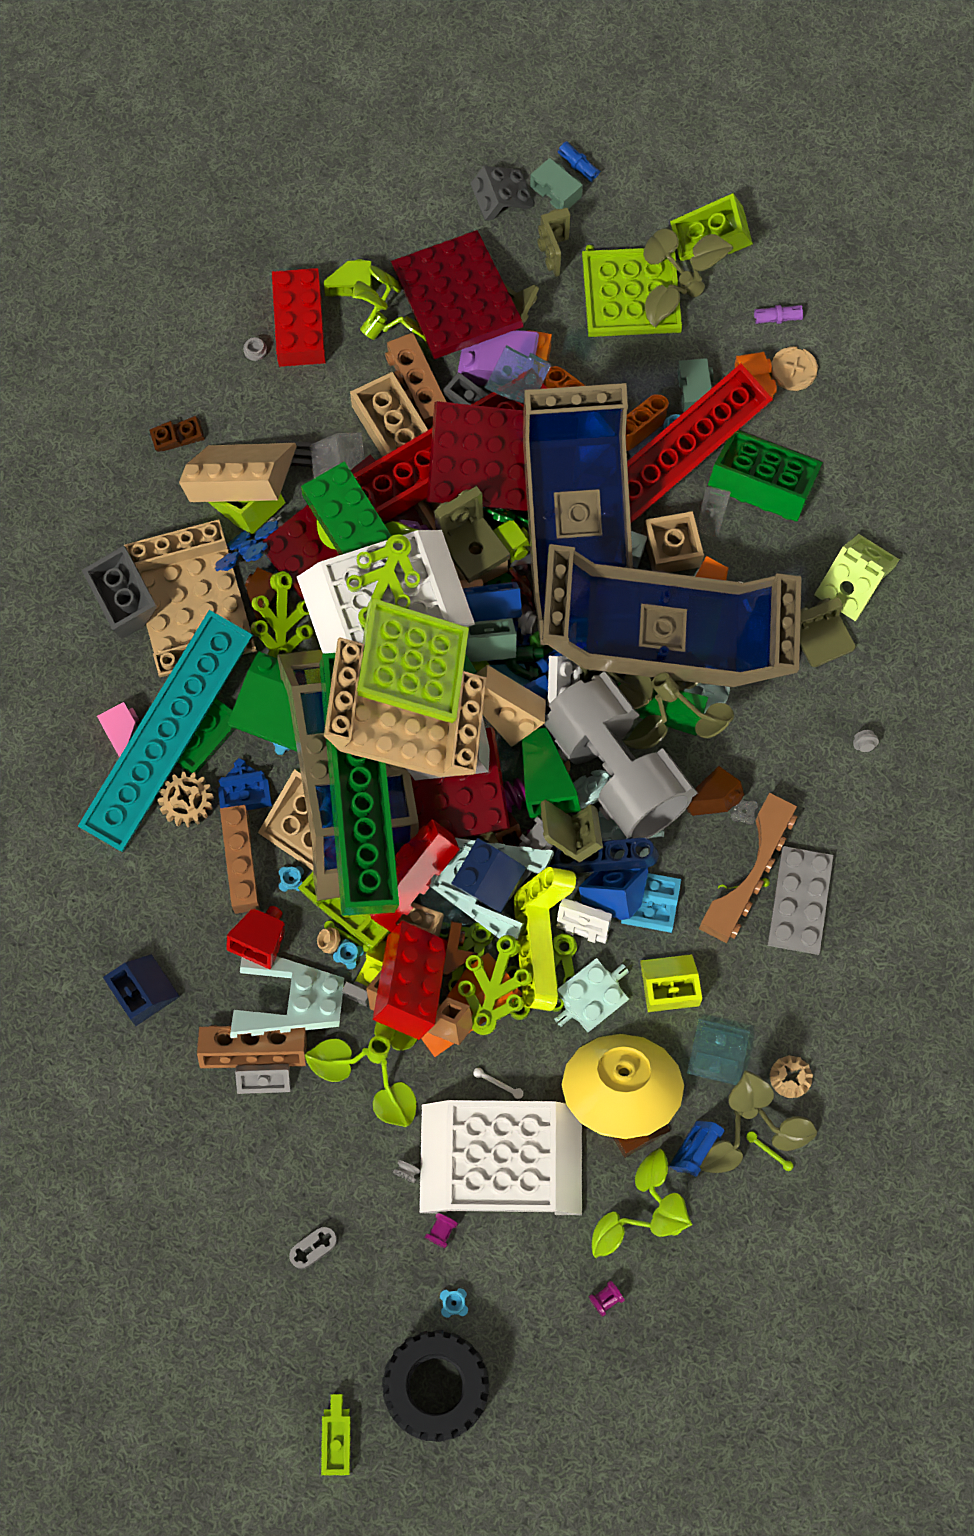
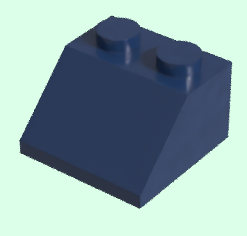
M477 838L451 884L465 894L502 913L527 867Z

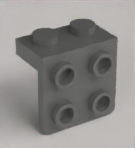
M483 166L470 183L485 221L493 220L503 207L530 209L534 205L523 174L518 169Z

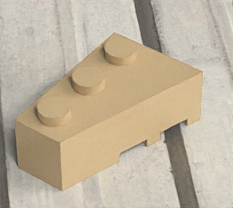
M486 665L476 673V675L486 677L482 715L511 747L545 723V699L489 665Z

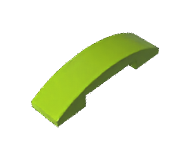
M313 872L298 887L310 901L372 949H375L390 932L372 920L370 914L342 916L340 898L317 901Z

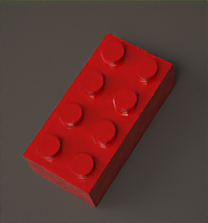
M318 268L273 271L275 338L279 367L326 363L321 284Z
M403 920L387 936L372 1020L418 1040L435 1025L447 940Z

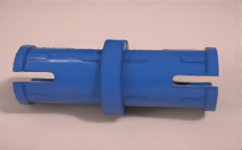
M566 141L559 147L558 154L571 164L572 169L578 170L589 182H592L598 176L600 170L587 160L585 154H580L569 142Z

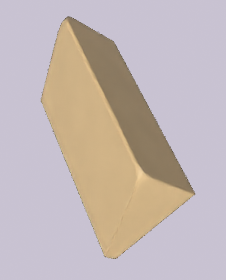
M412 902L411 906L413 909L407 916L403 914L396 922L398 925L403 920L439 937L444 914Z

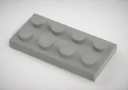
M782 847L767 946L816 955L820 954L833 855Z

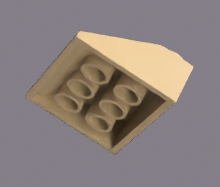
M296 443L208 445L186 464L179 483L189 502L278 500L297 446Z
M300 768L294 769L258 833L313 870L310 827ZM330 785L315 786L322 828L334 827ZM335 836L324 837V870L337 869Z

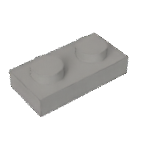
M289 1064L236 1066L237 1094L290 1092L291 1090Z

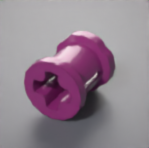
M437 1213L435 1224L430 1233L426 1234L424 1238L446 1249L448 1245L446 1241L453 1228H457L458 1223L443 1214Z
M611 1280L607 1282V1287L600 1292L588 1296L602 1317L606 1315L605 1311L616 1303L625 1301Z

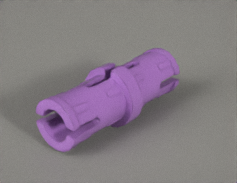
M775 305L774 308L754 309L755 324L767 322L782 324V321L802 320V305L789 307Z

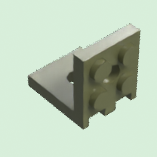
M477 486L470 490L462 491L457 498L440 504L434 511L436 530H442L452 561L468 583L510 559V553L483 518L482 492ZM473 546H479L483 549L477 555L470 553L469 550Z

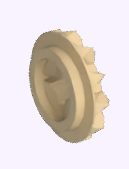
M788 1055L779 1058L772 1066L770 1081L774 1090L780 1095L787 1098H797L804 1095L811 1087L813 1074L809 1064L803 1061L801 1057ZM786 1069L790 1072L800 1070L796 1077L797 1083H794L792 1080L782 1082L788 1075Z

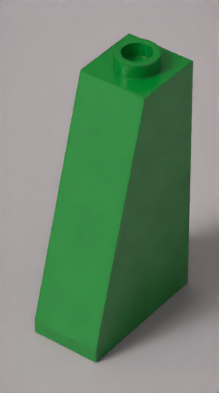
M655 690L652 700L647 705L635 709L639 714V718L644 719L649 715L661 716L658 701L655 699L658 693ZM679 691L700 712H705L708 701L707 696ZM679 698L673 702L663 700L667 721L664 724L667 727L697 736L695 726L701 718Z
M547 728L536 729L522 739L525 796L530 818L541 817V802L544 800L554 804L565 813L581 811L577 790Z

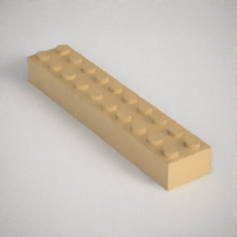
M393 372L350 392L352 408L382 457L428 430ZM426 498L413 507L418 512L423 524L427 525L429 530H436L434 511L442 503L427 502ZM473 546L469 551L477 555L483 549L479 546ZM508 560L477 579H482L484 584L508 572ZM454 564L459 580H466Z

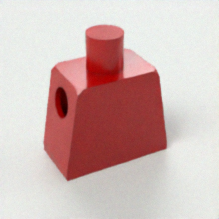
M270 906L266 913L251 909L227 934V951L271 970L284 938L285 923L280 920L283 915L282 911L275 906Z

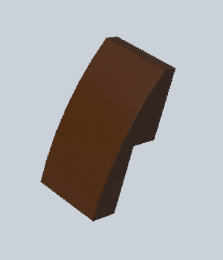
M197 416L177 424L169 421L149 430L157 452L205 440Z

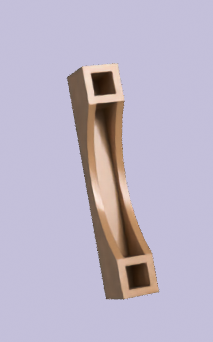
M771 793L768 794L756 818L759 838L756 863L748 877L736 889L712 901L700 924L699 929L725 943L728 942L730 937L735 939L742 926L737 922L741 915L747 916L753 904L749 901L753 893L758 895L764 883L760 879L763 872H770L776 860L772 858L775 849L778 851L782 849L787 839L783 834L786 828L792 829L798 817L794 815L797 806Z

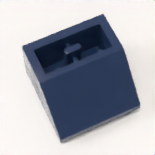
M152 954L125 962L103 977L135 1026L180 997Z

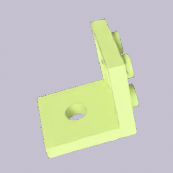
M858 534L842 547L814 595L821 600L826 598L832 600L839 597L843 604L841 612L856 621L882 579L895 568L900 559ZM844 581H849L853 584L854 591L852 593H847L843 590L842 583Z

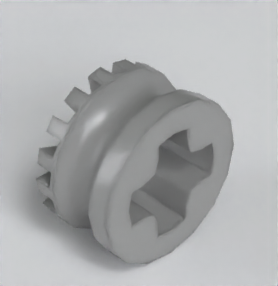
M398 1160L397 1164L399 1167L394 1169L393 1173L399 1177L402 1176L401 1178L405 1177V1180L415 1183L416 1179L414 1176L419 1174L420 1170L407 1162Z

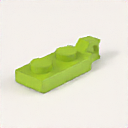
M331 1394V1409H324V1416H322L321 1475H350L351 1416H349L350 1409H343V1394Z

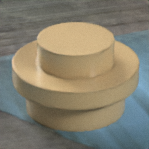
M330 927L321 930L318 934L317 945L323 952L331 954L340 945L341 939L337 929Z

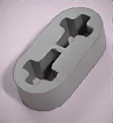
M327 1227L315 1230L291 1249L289 1254L291 1263L298 1269H306L335 1248L337 1243L335 1233ZM321 1233L325 1236L329 1234L332 1236L329 1239L330 1245L328 1247L322 1244L316 1249L314 1248V1245L320 1241L319 1235ZM312 1248L313 1251L306 1256L308 1260L306 1263L295 1261L298 1256L296 1252L299 1249L305 1252Z

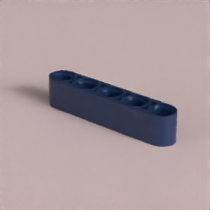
M647 838L602 841L603 848L597 851L599 857L595 861H589V856L580 863L573 859L570 863L566 864L564 861L567 856L562 850L553 845L550 850L554 854L548 867L569 870L574 873L646 868L656 864L659 853L653 843ZM650 848L647 856L640 857V852L643 849ZM618 851H625L623 857L614 859Z

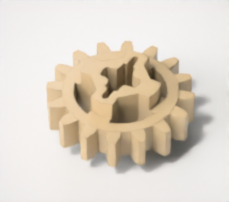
M182 772L181 778L174 774L172 775L173 782L165 781L167 788L160 789L159 793L163 797L158 799V803L162 806L160 808L162 815L167 814L166 819L168 822L175 819L176 826L179 827L182 822H185L186 826L190 827L193 820L197 825L200 824V816L207 819L206 809H213L209 801H213L214 796L212 793H209L212 789L210 784L205 785L204 777L197 780L196 773L193 772L190 777H187L186 773ZM181 792H184L185 796L189 798L190 806L182 799ZM202 800L200 806L196 809L198 802ZM183 811L187 812L188 814H180L177 812Z

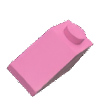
M124 702L97 716L119 757L138 728L136 722L140 721L134 709H127Z

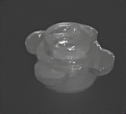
M741 800L734 807V812L730 815L731 819L734 822L739 821L748 825L753 824L756 820L754 813L758 809L757 802Z

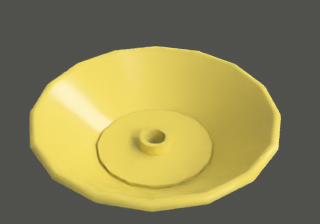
M617 1034L598 1037L580 1047L566 1064L562 1089L567 1107L581 1124L600 1135L629 1139L650 1135L670 1122L681 1107L684 1082L678 1064L664 1048L644 1037Z

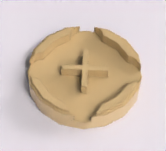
M797 347L784 348L775 354L771 362L772 378L775 379L780 387L786 390L798 391L806 389L817 376L818 365L816 359L805 349L801 350L797 349Z

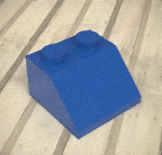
M648 867L593 872L579 886L582 904L595 909H601L620 920L630 919L642 905Z

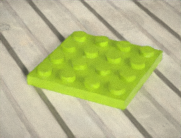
M644 248L582 251L588 337L681 333L680 302L676 309L664 318L656 328L651 325L645 313V302L653 289L659 285H663L666 288L671 284L678 286L677 269L667 257L661 263L654 265L649 264L645 260ZM674 250L670 255L676 261Z
M372 598L368 604L362 641L364 650L357 695L453 723L457 718L469 628Z

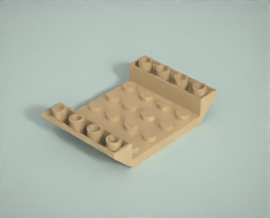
M219 519L124 545L157 605L156 610L146 625L159 677L170 675L209 610L251 633L233 568L228 571L215 570L216 562L229 553ZM253 638L243 655L256 651Z
M339 637L337 640L324 736L340 752L438 777L474 775L477 766L486 677L463 671L457 718L453 723H449L358 696L357 686L364 644Z

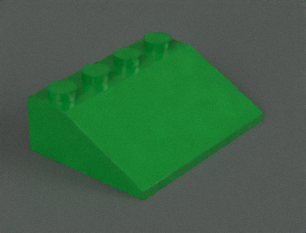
M737 431L727 440L716 460L707 488L719 494L733 497L740 502L757 506L761 510L778 514L785 519L798 522L823 462L747 433Z
M258 651L247 672L228 721V726L297 752L289 697L283 680H281L278 658ZM320 675L296 677L299 685L321 683ZM322 692L300 694L307 735L324 733Z

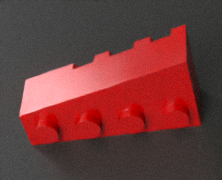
M432 819L408 843L401 847L400 851L395 855L399 906L395 913L370 914L372 920L392 932L396 928V922L403 914L407 916L413 909L411 903L419 893L424 895L430 888L429 885L433 875L439 876L460 850L451 832Z

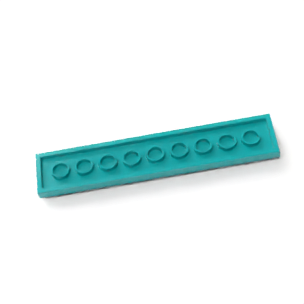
M208 611L78 827L119 851L124 852L159 794L160 789H162L165 781L173 771L252 640L253 635L213 611Z

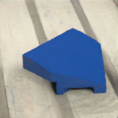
M238 758L232 770L225 777L219 779L220 808L246 805L247 810L272 806L269 782L265 778L264 773L246 765L244 760Z

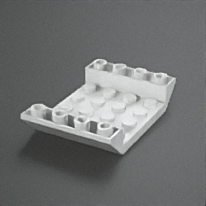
M417 530L404 534L403 536L407 537L411 543V552L408 558L414 571L420 575V584L415 588H410L405 584V573L399 561L394 570L404 594L410 598L409 609L465 627L474 625L470 608L442 530ZM386 541L321 561L297 576L322 653H336L339 637L362 643L365 628L360 625L358 614L362 608L368 606L378 581L362 587L358 592L348 590L346 582L351 575L362 576L385 566L388 558L372 563L368 569H361L357 565L356 558L361 552L371 553L385 547ZM396 543L393 546V548L395 550H401L403 548V545L400 543ZM362 557L360 559V563L367 564L369 562V559L367 557ZM409 576L407 580L410 583H415L417 578ZM352 580L350 582L351 587H357L359 585V582L357 580ZM388 584L382 601L395 605V598ZM405 599L398 601L400 606H406L408 603Z
M446 1100L423 1104L420 1213L447 1214V1211L555 1212V1215H582V1124L567 1107L566 1103L556 1101Z

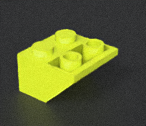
M692 954L640 961L648 1012L700 1006L702 1001L701 987Z

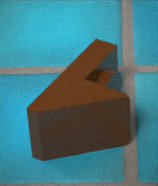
M451 922L443 969L444 977H447L466 964L469 956L478 955L475 952L458 949V946L463 947L465 931L461 930L462 923Z

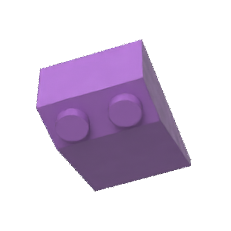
M514 330L462 349L458 372L476 386L514 380L529 370L534 369L539 334L531 331Z

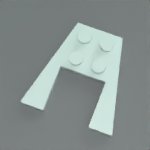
M455 838L460 850L439 876L433 875L429 886L496 937L500 938L504 935H511L518 940L524 926L523 923L477 905L478 900L458 890L451 884L475 843V840ZM487 843L527 867L526 870L539 874L549 866L554 854L552 850ZM510 941L504 942L508 946H510Z
M276 956L271 970L243 957L241 958L240 973L292 978L287 1015L234 1010L230 1038H237L238 1034L251 1033V1036L264 1035L266 1031L275 1030L285 1033L290 1032L291 1029L306 1027L305 1030L339 1027L342 989L344 986L343 977Z

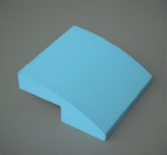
M648 873L641 907L630 919L621 920V923L672 933L681 879Z

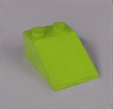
M734 193L670 221L672 231L679 239L677 252L680 261L690 260L694 256L693 248L701 238L710 234L718 235L732 245L733 249L728 254L752 245L744 208Z
M280 493L279 499L272 501L208 503L237 527L254 534L286 502Z

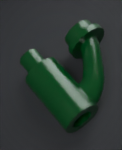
M534 645L516 646V658L503 659L504 664L513 673L531 682L540 678L539 668L530 666V670H527L518 663L534 662L535 658H544V648H534Z

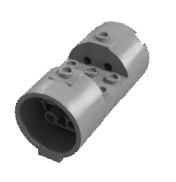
M605 671L600 675L593 676L592 681L584 683L582 680L574 683L549 704L551 711L548 715L545 714L544 725L559 746L557 751L565 762L570 760L576 765L599 757L604 762L602 764L604 769L610 776H613L600 791L599 798H597L602 805L599 810L607 820L613 819L627 839L649 838L674 822L689 806L692 797L698 793L663 748L657 753H650L638 759L634 757L622 741V738L628 733L634 719L639 714Z

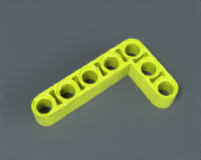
M547 867L516 891L514 897L515 920L524 924L518 938L520 944L518 952L520 969H525L532 975L530 984L521 986L524 1006L527 1008L552 1011L557 1004L558 993L549 909L574 890L576 876L573 871ZM526 973L520 975L521 982H524L527 978Z

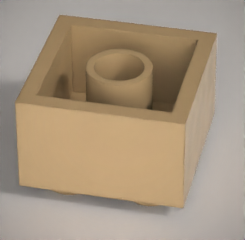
M693 511L645 520L642 533L647 536L646 549L652 571L671 573L701 567L704 553Z

